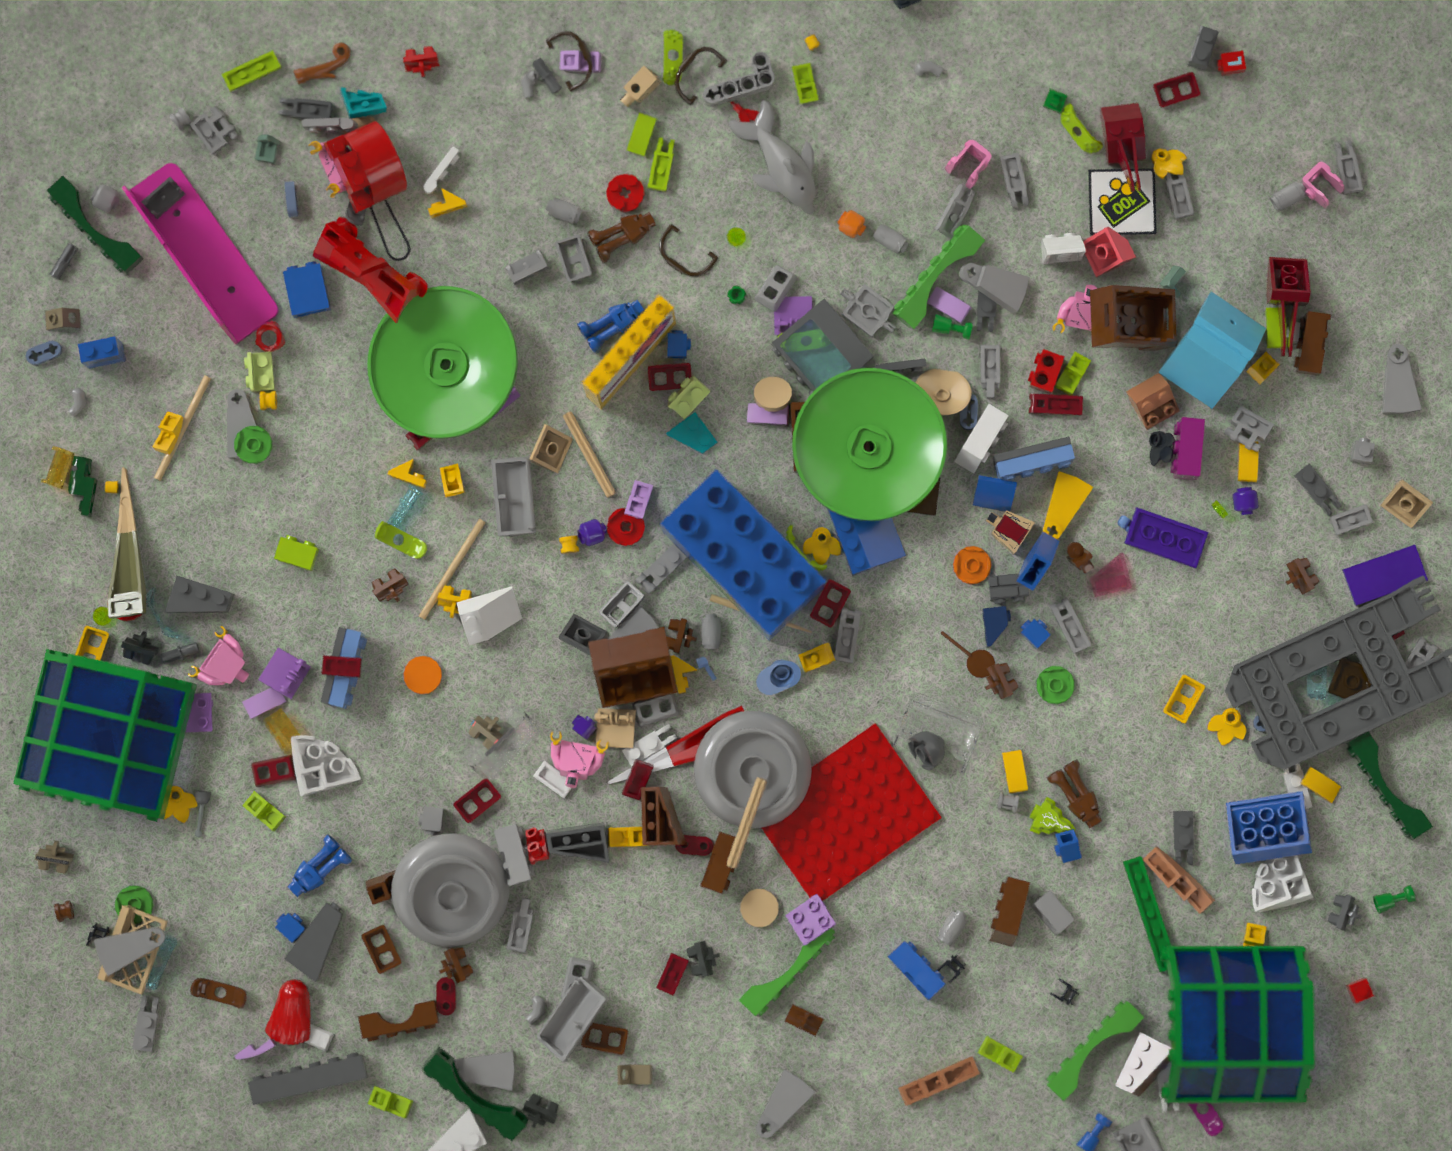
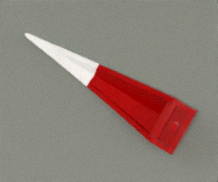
M741 705L719 715L643 761L654 765L652 772L695 761L698 747L706 733L723 718L743 712V706ZM631 768L611 779L608 783L612 784L626 780Z

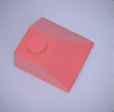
M1110 227L1104 228L1083 241L1086 250L1085 255L1096 277L1136 258L1128 240Z

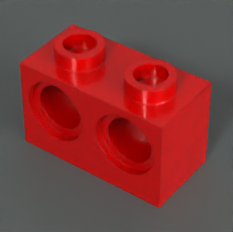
M1045 349L1041 353L1037 352L1034 364H1037L1035 371L1031 370L1028 382L1031 383L1029 387L1051 394L1065 356ZM1051 358L1053 366H1045L1043 359ZM1038 376H1045L1047 383L1044 385L1037 382Z

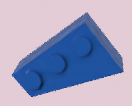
M903 941L887 957L922 995L929 1000L945 985L942 981L944 977L937 970L933 971L929 967L931 963L924 955L920 958L916 953L918 949L911 941L908 943Z

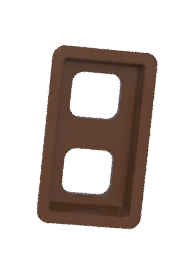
M380 925L361 935L379 974L402 963L385 925ZM381 933L385 943L379 947H374L371 938ZM390 951L393 961L383 965L379 955Z
M592 1023L582 1037L581 1046L623 1055L628 1030ZM592 1029L602 1032L599 1043L589 1040ZM611 1033L620 1034L621 1039L618 1047L608 1044Z

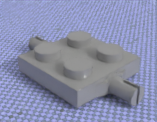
M866 284L854 295L845 288L840 293L849 301L841 315L870 337H873L877 330L885 327L891 333L895 330L896 326L888 321L889 314L893 311L894 305Z

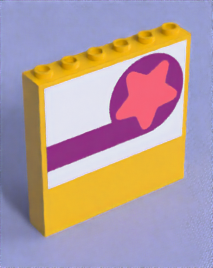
M658 295L582 382L586 397L601 410L676 325L674 307L662 296Z

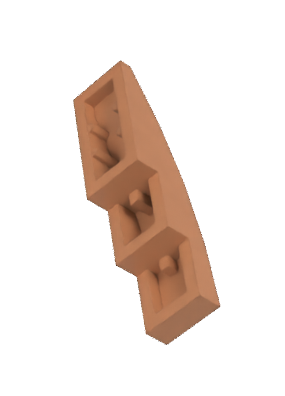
M1157 846L1143 859L1168 888L1172 887L1184 901L1188 900L1199 914L1203 913L1215 901L1184 868Z
M970 1056L903 1085L898 1089L905 1106H908L980 1073L973 1057Z

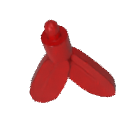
M734 101L730 102L733 109L738 113L740 122L754 121L759 114V111L743 108Z

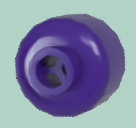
M1252 487L1237 488V492H1234L1232 495L1234 510L1241 512V515L1253 514V510L1259 507L1257 491L1252 490Z
M597 519L581 523L579 530H577L580 542L588 547L603 542L607 533L605 524L600 523Z

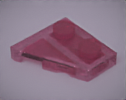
M1123 552L1090 578L1094 598L1132 589Z

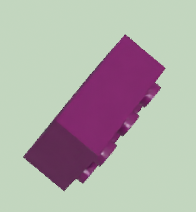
M1181 417L1174 425V435H1177V440L1172 445L1175 460L1171 462L1170 473H1174L1173 478L1197 480L1200 477L1205 419Z

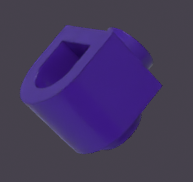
M578 714L572 722L574 725L572 730L588 740L596 730L594 726L596 722L588 716L583 718Z

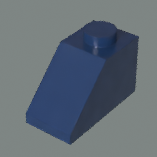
M1006 606L982 609L986 648L992 646L1008 626V622H1011L1010 610H1006Z

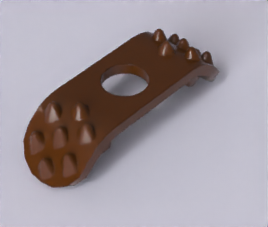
M197 978L193 981L190 992L194 997L206 998L232 1005L239 1009L245 1006L247 994L244 989L211 979ZM217 987L225 989L226 995L219 998L216 996L215 990Z

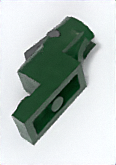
M73 456L64 482L68 485L70 495L84 497L79 503V511L82 516L91 518L98 481L95 478L89 477V475H92V459Z

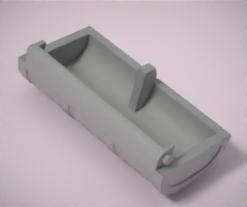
M529 456L491 460L497 532L500 537L536 533Z
M580 976L579 979L574 980L538 1033L537 1039L562 1062H566L605 1003L609 1000V997L594 983Z

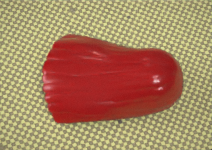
M292 979L286 981L280 987L277 1001L266 1025L265 1032L271 1039L284 1045L302 1044L310 1038V996L308 987L303 981Z

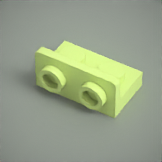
M247 352V357H244L245 369H248L249 376H246V387L250 388L251 392L275 390L272 352Z
M694 375L690 379L687 377L680 385L682 388L677 393L674 391L667 399L669 401L668 408L673 409L683 419L710 393V390Z

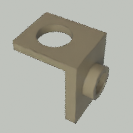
M58 308L45 311L46 330L62 327H81L80 309ZM70 313H73L75 316L74 323H71L68 319Z
M618 1065V1085L652 1084V1065ZM623 1070H625L626 1077L624 1080L622 1078Z

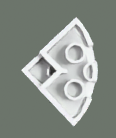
M302 735L291 737L293 763L300 796L314 794L361 780L352 760L346 758L335 744L316 739L315 736Z
M1298 855L1269 859L1259 866L1255 875V885L1252 889V900L1256 913L1290 906L1314 898Z

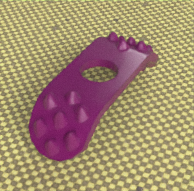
M1196 1083L1186 1085L1180 1092L1183 1098H1207ZM1188 1103L1209 1136H1216L1222 1132L1224 1123L1211 1103H1205L1208 1106V1111L1205 1114L1197 1111V1105L1200 1103Z

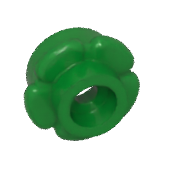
M733 286L727 293L729 301L732 304L743 303L746 291L740 286Z

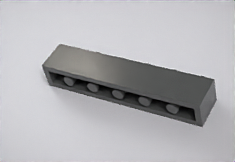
M358 1052L346 1055L347 1059L343 1060L335 1057L327 1059L328 1063L322 1065L318 1061L310 1063L309 1068L305 1069L297 1066L290 1068V1072L284 1074L280 1070L272 1072L271 1077L264 1078V1075L252 1077L253 1081L248 1082L252 1104L256 1105L366 1079L368 1074L363 1055L358 1056Z

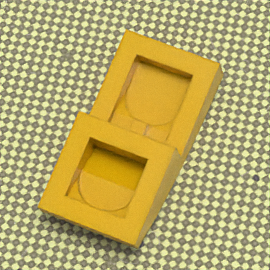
M167 411L158 426L161 433L152 446L155 451L168 455L171 454L181 432L183 416Z
M1240 442L1238 481L1257 482L1259 451L1248 450Z
M1021 750L1002 753L1009 794L1028 791Z
M1312 767L1308 768L1300 783L1315 792V795L1331 804L1341 788L1340 785Z
M642 827L608 828V847L642 846Z
M1247 922L1243 946H1263L1266 926ZM1241 951L1240 964L1255 966L1252 951Z

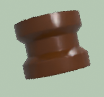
M70 900L65 901L64 904H54L55 915L59 923L63 922L64 919L71 920L75 918Z

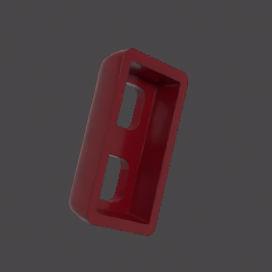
M1193 72L1153 84L1161 108L1198 97L1201 94ZM1188 82L1191 93L1182 95L1178 87L1180 83ZM1169 87L1172 90L1173 99L1164 101L1160 91Z
M678 363L648 366L649 390L681 389V383L676 384L674 382V372L684 371L685 379L687 377L690 379L692 377L691 364ZM664 372L666 374V384L656 385L655 374Z
M829 579L810 613V617L832 628L851 590ZM831 589L842 593L839 602L836 603L828 599L827 596ZM822 606H827L833 610L830 619L819 616Z
M293 755L262 760L251 764L256 787L296 780ZM286 762L289 773L281 776L278 775L277 764ZM268 766L270 777L261 780L258 775V768Z
M484 778L455 801L453 806L467 823H471L501 799V795L488 778ZM485 787L493 795L487 802H483L478 795V792ZM470 799L478 807L472 814H468L463 808V804Z

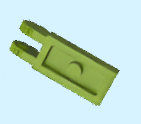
M659 137L647 188L666 192L674 156L675 140H670L668 153L661 152L664 140L662 137Z

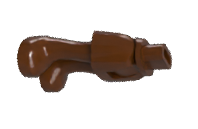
M650 212L644 215L640 213L639 216L636 214L620 218V223L602 231L593 229L588 231L587 234L593 246L596 247L600 260L604 264L609 261L612 251L628 243L636 244L650 231V228L656 226V223ZM624 232V235L608 243L598 246L604 240L618 233Z
M1076 759L1065 765L1063 769L1080 794L1079 797L1074 793L1062 769L1055 771L1046 778L1049 783L1057 784L1062 789L1070 803L1068 809L1078 819L1085 822L1090 829L1100 823L1102 819L1098 814L1100 811L1098 810L1099 807L1094 791L1089 792L1079 774L1080 763Z

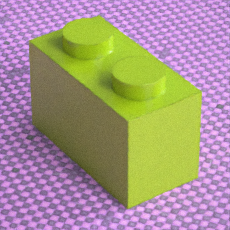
M286 535V538L280 537L274 559L312 571L319 549L315 547L316 544L309 541H304L303 544L297 542L298 538Z

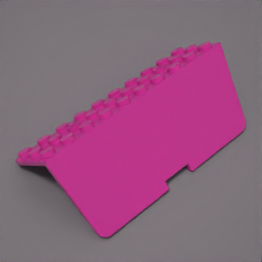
M168 163L131 189H128L125 185L121 187L213 318L235 345L255 332L261 325L277 316L279 311L278 305L177 164ZM171 177L185 195L161 217L156 219L142 201L166 179ZM179 210L181 212L180 216L175 217L174 212ZM234 287L235 292L229 293L228 289Z

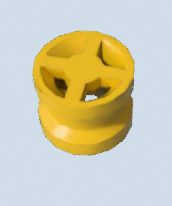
M260 391L261 410H266L267 408L277 410L276 391H271L270 393Z
M577 535L559 538V542L562 544L561 554L580 551L577 546Z

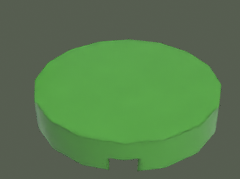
M247 426L237 433L234 440V449L242 461L249 464H258L270 456L273 449V441L270 434L264 428Z
M1051 666L1044 669L1039 674L1036 683L1039 696L1050 704H1060L1067 701L1071 697L1075 686L1072 674L1061 666Z
M138 885L122 889L115 900V910L118 917L123 905L129 904L148 914H151L154 908L150 892ZM135 914L134 923L143 922L142 916Z

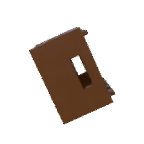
M1109 285L1090 290L1092 348L1122 347L1137 348L1139 351H1158L1177 346L1175 289ZM1167 308H1168V324H1169V330H1167ZM1132 317L1135 319V324L1131 321Z
M664 627L608 640L606 638L588 642L602 708L678 693Z

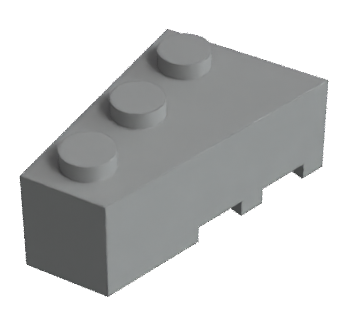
M513 824L494 830L499 852L503 860V867L507 872L508 885L513 886L533 880L532 875H535L533 865L528 864L527 845L523 846L521 838H525L522 827Z

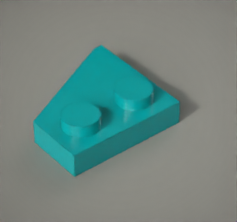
M345 87L340 88L349 118L354 119L387 113V107L381 93H368L363 90H358L355 93L347 91Z
M696 412L666 433L668 437L701 454L718 443Z

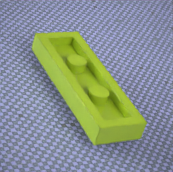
M272 50L223 73L222 76L229 91L233 92L282 69Z

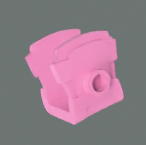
M1319 162L1303 177L1302 184L1306 189L1305 194L1311 200L1315 199L1322 207L1326 208L1329 205L1328 199L1311 183L1321 174L1337 192L1342 193L1345 188L1343 181L1335 173L1331 172V167L1324 162Z

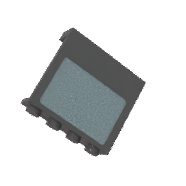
M825 298L771 343L773 353L778 358L781 356L786 361L783 363L790 372L794 371L797 374V381L802 386L806 385L809 388V395L828 379L849 370L859 369L874 357Z

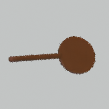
M941 631V635L969 656L967 668L971 675L977 678L989 676L986 668L995 665L994 657L990 652L979 649L970 653L944 631Z

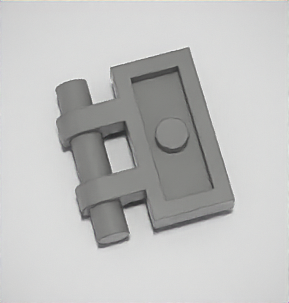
M217 106L210 109L213 114L211 118H208L203 113L190 123L212 155L228 144L224 137L229 135L232 140L238 137L233 124H229L225 118L226 115ZM216 122H219L224 128L220 132L214 126Z
M1240 406L1231 420V424L1236 427L1235 430L1227 427L1224 434L1229 436L1230 440L1238 441L1245 445V448L1248 450L1252 449L1258 452L1261 445L1255 441L1259 439L1264 442L1273 429L1274 424ZM1243 430L1244 432L1250 434L1251 437L1248 439L1240 433Z

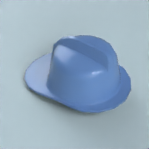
M777 660L759 673L756 681L757 688L765 695L777 694L796 685L800 680L801 670L793 661Z

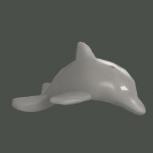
M766 100L761 102L759 114L754 122L730 120L729 126L731 131L737 137L744 140L759 141L770 175L753 174L752 179L758 186L770 192H780L792 204L801 207L805 213L813 214L816 188L811 174L814 167V151L810 142L805 143L799 156L785 142L771 134L774 124V111L771 104Z

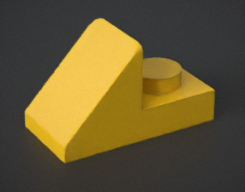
M442 189L446 203H433L428 208L430 217L435 218L466 208L467 204L465 200Z
M1265 352L1246 372L1258 384H1261L1280 364Z
M414 459L388 471V476L425 489L427 484L424 475L416 472L413 475L410 474L415 462Z
M458 463L441 467L440 473L445 497L465 493Z
M829 642L798 655L805 673L835 661Z
M672 655L671 661L678 694L686 693V688H689L687 677H683L682 674L694 672L697 669L677 656Z

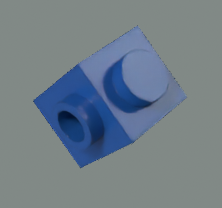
M672 330V333H668L667 357L687 359V350H691V339H687V334H684L682 330Z
M1028 619L1020 627L1023 630L1020 634L1035 649H1038L1051 635L1046 630L1047 626L1040 619L1038 621L1034 619L1032 622Z
M1074 829L1055 834L1057 845H1054L1056 856H1060L1063 863L1082 858Z
M283 913L276 920L278 924L275 928L291 943H294L307 929L301 923L303 920L296 913L293 915L291 913H287V915Z

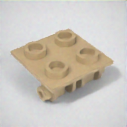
M598 708V713H595V721H597L595 746L602 739L600 742L601 747H606V743L609 742V747L633 748L636 710Z

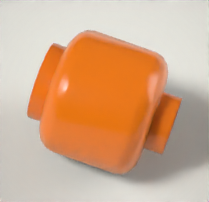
M853 210L844 211L837 222L839 224V231L850 238H855L857 235L861 236L866 229L864 225L865 218Z

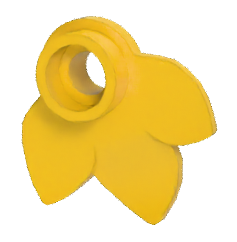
M1156 149L1151 155L1154 164L1153 170L1161 179L1165 178L1167 173L1183 175L1184 167L1182 162L1187 157L1178 150Z
M818 527L813 531L812 537L805 540L803 553H813L815 561L819 565H823L829 559L830 554L837 556L841 554V546L839 541L831 536L827 528ZM824 534L825 539L819 540L818 536Z
M1233 708L1226 709L1221 715L1213 716L1207 726V730L1217 731V737L1221 745L1228 744L1234 736L1243 740L1246 735V727L1241 722V715L1238 710ZM1229 714L1234 715L1235 719L1233 721L1228 720Z
M172 786L163 820L173 815L178 821L186 823L190 814L189 808L198 806L195 797L191 793H185L179 786ZM173 792L179 794L177 799L172 798Z

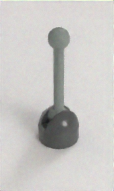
M195 792V800L200 804L198 826L195 831L196 837L202 836L203 808L209 802L211 792Z

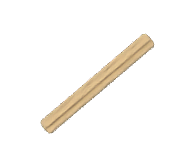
M571 411L563 415V418L607 498L613 496L615 490L573 413Z
M756 778L727 861V866L731 868H737L767 783L763 778Z

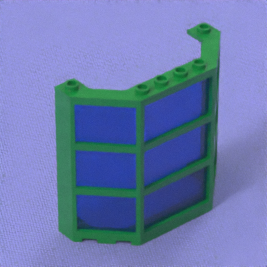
M46 649L13 784L19 785L18 789L30 792V789L44 792L43 796L51 798L59 795L63 796L62 800L72 803L76 799L81 801V805L92 807V804H97L101 810L119 809L145 815L147 820L155 822L158 821V818L164 819L197 684L164 675L158 678L159 674Z
M1163 946V950H1160V961L1163 962V965L1167 966L1171 990H1168V1002H1171V1010H1168V1021H1171V1029L1168 1030V1040L1171 1041L1168 1059L1171 1061V1069L1168 1082H1164V1087L1161 1088V1097L1164 1099V1102H1307L1306 1089H1310L1312 1080L1309 1072L1314 1070L1315 1035L1313 980H1309L1307 975L1310 974L1308 960H1305V946Z

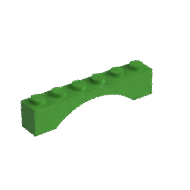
M962 225L954 231L953 238L945 242L941 248V253L932 258L929 268L920 273L917 283L910 286L906 291L907 295L905 298L898 301L894 306L895 310L892 314L907 327L915 329L925 317L929 292L939 274L953 262L974 255L984 243L985 239L970 226Z
M830 928L806 946L803 945L797 960L789 970L771 982L751 986L739 1001L755 1017L757 1014L762 1016L769 1008L767 1004L771 1000L775 1002L781 996L780 990L784 986L788 988L796 980L793 976L797 972L802 973L809 966L807 961L811 957L815 959L822 952L820 948L825 943L828 946L835 938L833 935L835 931Z
M1120 1001L1114 1007V1014L1111 1017L1107 1015L1100 1022L1102 1026L1097 1031L1093 1029L1087 1035L1089 1040L1084 1045L1080 1043L1073 1050L1075 1054L1070 1059L1066 1057L1060 1063L1062 1068L1057 1073L1053 1071L1046 1078L1048 1080L1046 1085L1062 1101H1065L1077 1088L1081 1066L1091 1050L1101 1041L1112 1035L1132 1031L1144 1018L1128 1001L1124 1003Z

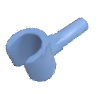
M1121 516L1117 523L1128 532V524L1131 520L1126 516Z
M705 657L697 658L698 668L705 667L713 681L717 679L710 669L707 659Z

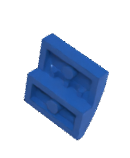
M979 475L973 506L1010 512L1017 482Z

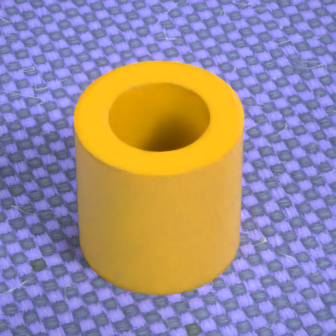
M815 34L808 36L804 40L810 51L820 46Z
M106 481L105 492L118 493L119 482Z

